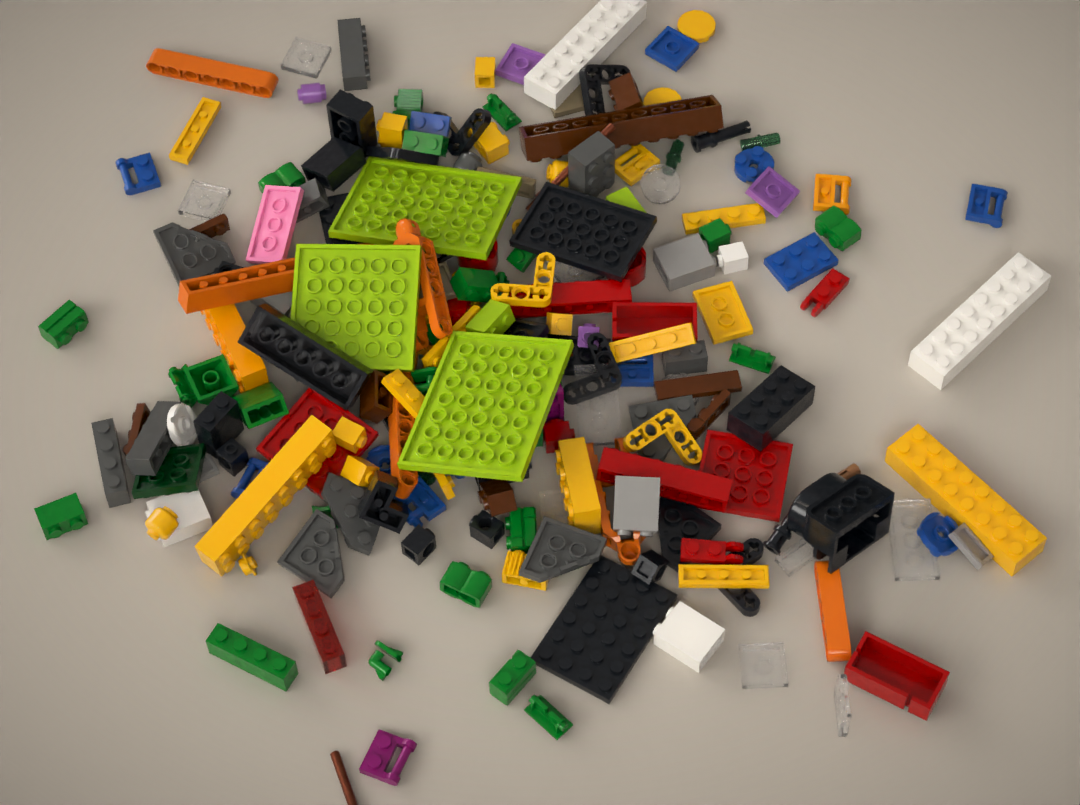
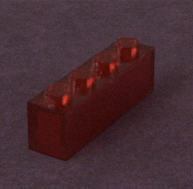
M314 579L292 587L295 601L325 674L347 667L345 654Z

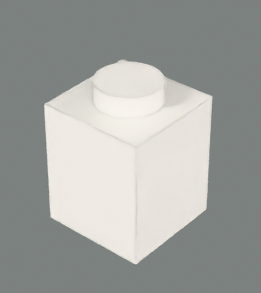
M743 241L719 246L716 261L717 266L722 268L724 275L748 269L749 257Z

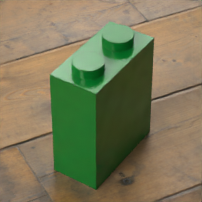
M272 382L232 397L238 401L242 421L248 429L289 414L283 394Z

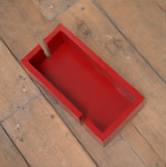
M613 302L612 342L686 323H692L697 341V303Z
M865 631L856 647V651L853 652L845 667L843 680L901 709L907 706L909 707V713L927 721L947 684L950 672Z

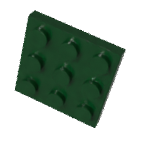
M205 444L171 447L156 476H135L131 492L133 498L168 496L176 493L198 491L206 454Z

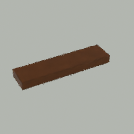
M738 370L654 381L657 401L692 395L693 398L713 396L716 393L720 394L724 388L731 393L742 391Z

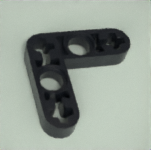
M590 64L580 69L579 78L586 116L596 114L593 111L597 112V114L605 113L601 85H609V81L629 73L628 67L624 65ZM603 70L608 73V80L603 77ZM589 89L595 92V98L590 96Z
M475 109L460 130L451 120V137L449 138L447 148L450 154L460 156L461 153L469 152L491 122V113L488 110ZM436 111L433 113L437 115L448 116L446 113ZM472 128L473 132L471 137L469 138L468 130Z
M367 146L365 156L437 166L439 162V156L405 149Z
M593 333L587 340L588 350L598 373L565 385L563 392L564 401L567 404H578L615 391L622 384L621 372L606 337L601 333ZM595 340H597L601 345V351L599 353L596 344H594ZM602 357H607L611 362L607 366H602L599 364V360ZM610 376L616 379L615 383L609 381ZM600 379H603V383H604V386H605V387H602V383H601V380H600ZM594 382L598 385V389L589 391L586 386L588 383ZM581 386H583V392H584L583 395H582V391H580V387H581ZM572 390L576 396L572 397L569 395V391Z
M750 538L742 543L744 544L743 551L729 553L741 555L743 557L742 565H753L762 557L764 545L759 539ZM750 547L753 549L757 547V552L753 550L749 553ZM718 588L743 615L753 617L759 612L760 600L750 588H740L741 592L738 594H732L729 588ZM746 602L748 604L754 603V608L751 606L746 607Z

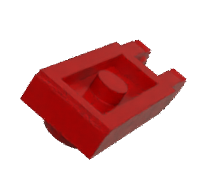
M832 268L801 303L800 309L805 311L812 303H815L816 306L812 309L811 315L817 317L848 285L850 278Z
M682 538L680 561L713 565H739L743 563V557L738 554L726 555V552H741L744 550V544L735 541L726 543V541Z

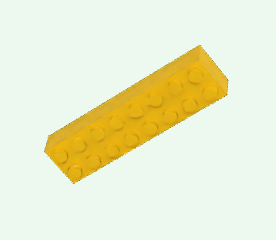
M313 415L307 419L194 546L204 564L221 577L233 569L235 561L242 556V553L246 554L248 552L249 545L255 539L257 540L262 536L264 528L277 519L279 511L284 506L286 507L292 502L293 495L306 486L308 478L320 470L322 462L335 453L337 445L332 429Z
M915 425L887 447L885 462L945 517H951L958 526L965 522L994 556L992 559L1010 576H1014L1043 551L1047 537L921 425Z

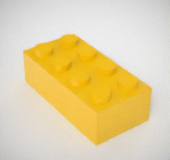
M584 437L559 440L558 450H555V468L557 475L560 476V491L564 493L563 504L565 511H568V525L593 534L601 533V507Z

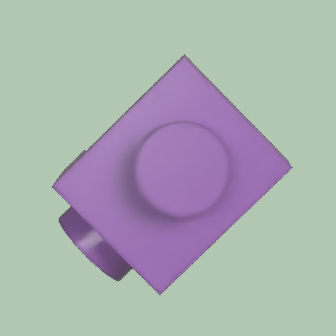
M590 323L578 326V347L588 348V337L593 333H600V327ZM595 340V341H594V344H596V346H597V348H598V347H599V342H598L597 340Z

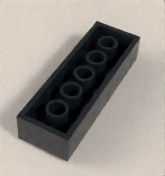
M266 303L256 308L238 340V343L346 411L353 407L373 373V370Z

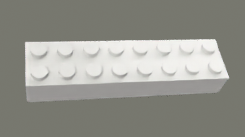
M600 0L524 76V93L556 110L580 85V69L590 64L601 65L646 19L647 2L644 0Z
M1018 252L911 351L908 366L942 390L1048 290L1051 275Z

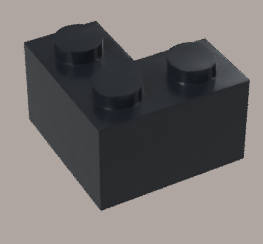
M376 470L358 508L359 518L400 534L409 516L408 504L393 499L398 490L397 477Z

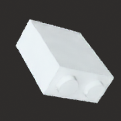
M199 489L189 493L162 495L146 502L148 510L145 511L147 518L156 508H163L164 506L171 509L178 516L177 521L179 525L167 540L160 538L156 540H161L163 547L205 532L213 526Z
M679 601L675 607L672 606L668 610L662 624L658 623L654 628L653 644L699 673L724 641L725 629Z

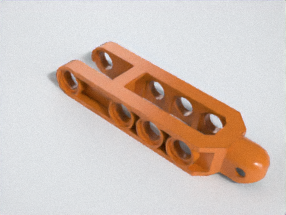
M404 218L397 222V240L394 241L393 245H421L423 247L420 272L423 298L419 299L415 350L420 352L427 348L429 344L425 320L426 315H428L432 333L439 339L452 334L453 327L433 241L421 235L417 222Z
M624 437L614 439L616 449L630 453L623 446ZM593 442L586 443L601 507V536L607 538L606 546L617 551L618 557L623 564L632 566L636 564L641 554L640 545L646 537L640 536V532H633V538L620 540V535H617V532L611 529L610 510H607L606 492H603L602 488L615 485L596 480L599 466L597 454H594Z

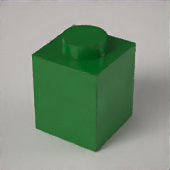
M721 218L699 227V235L702 240L707 242L709 253L719 250V246L730 244L731 229L728 224H724Z

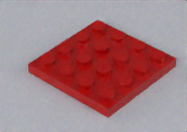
M308 388L289 410V414H286L256 447V450L271 461L311 415L332 429V431L342 416L364 427L367 442L362 449L359 448L355 454L336 444L335 453L322 462V467L316 474H312L308 478L305 487L323 499L321 492L329 472L343 478L340 474L348 455L361 457L379 434L348 410H344L313 389Z
M707 429L699 470L716 476H725L733 480L725 513L779 522L793 444L772 441L760 452L732 433ZM696 506L697 508H700V509L711 510V509H707V508H703V507Z

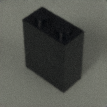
M333 137L304 162L301 167L308 181L316 178L324 188L334 192L367 162L364 157V151L360 146Z
M222 391L193 421L199 444L204 443L206 453L211 454L216 459H218L216 450L231 437L235 440L244 430L238 401Z

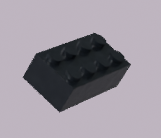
M781 365L728 412L726 430L761 452L813 404L816 386Z

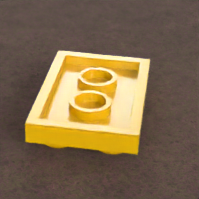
M732 281L693 291L692 296L695 303H697V308L713 345L753 334V327Z

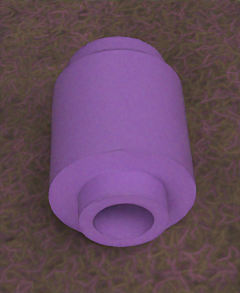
M302 84L301 89H297L298 100H302L303 104L319 103L322 100H326L325 84Z

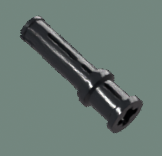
M746 120L714 133L706 132L703 135L691 136L692 147L696 153L701 152V149L707 147H716L719 142L750 133L751 128H747L750 124Z
M787 515L780 525L774 526V532L769 539L762 543L765 548L776 555L781 553L780 549L786 540L791 539L792 533L787 525Z

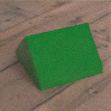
M223 354L183 369L199 404L209 405L220 391L232 397L239 389Z

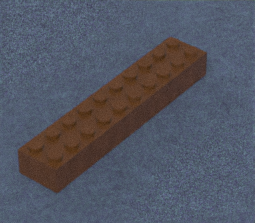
M713 95L521 126L519 127L521 150L526 160L540 162L543 158L558 159L562 155H567L569 151L597 131L601 132L609 123H612L616 128L607 137L615 144V149L627 144L629 146H636L644 141L654 143L662 138L677 139L680 135L686 134L687 136H695L699 132L704 131L714 133L718 129L724 128L722 105Z

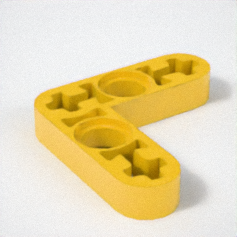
M543 252L538 255L533 285L497 283L491 287V299L511 306L547 307L552 301L555 275L554 255L549 252ZM545 261H549L547 264V269H544ZM544 276L550 279L546 283H541L538 280L540 277ZM519 292H524L527 296L520 299L515 295Z
M672 409L661 411L628 433L623 439L624 448L629 452H636L664 434L684 464L693 466L699 463L702 458L701 448L678 414ZM665 416L671 417V420L669 422H666L665 424L660 426L659 422L662 421L665 418ZM647 425H652L655 428L656 433L654 436L646 433L645 428ZM676 432L684 434L685 440L683 443L675 440L674 435ZM641 435L642 439L636 445L630 444L632 439ZM687 443L690 444V446L686 447L685 449L681 448L685 446ZM694 451L696 455L694 458L689 459L688 455Z

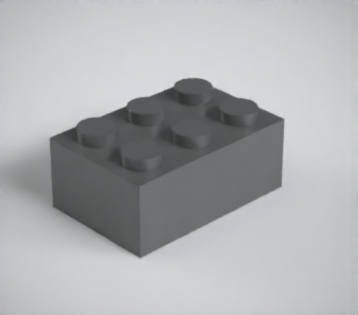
M597 131L568 152L569 189L598 197L601 192L611 188L615 183V144L601 132Z

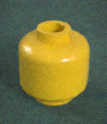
M554 160L552 164H549L546 179L551 183L568 166V161ZM569 177L559 186L569 187Z
M165 506L163 508H156L145 521L148 529L146 533L154 540L159 538L167 540L179 525L177 514Z

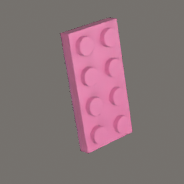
M265 185L246 256L248 263L265 264L287 259L304 190L301 187Z

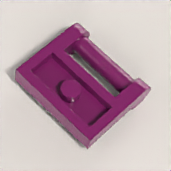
M379 729L359 768L360 773L397 786L403 767L410 753L414 752L417 743L411 739H404ZM397 747L402 748L391 773H387L386 770Z

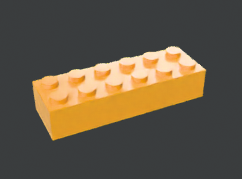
M235 304L200 311L201 315H205L206 325L209 331L212 330L214 333L212 336L215 344L220 346V353L224 355L233 376L236 378L239 393L268 383V374L262 358L238 343L246 326Z

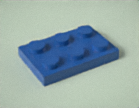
M813 232L765 258L764 265L788 292L838 265V259L818 235Z

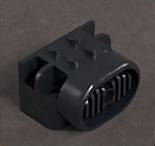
M828 473L798 494L788 511L787 525L791 531L814 547V558L821 560L829 556L827 572L832 574L889 533L895 492L864 474H856L847 480L837 473Z

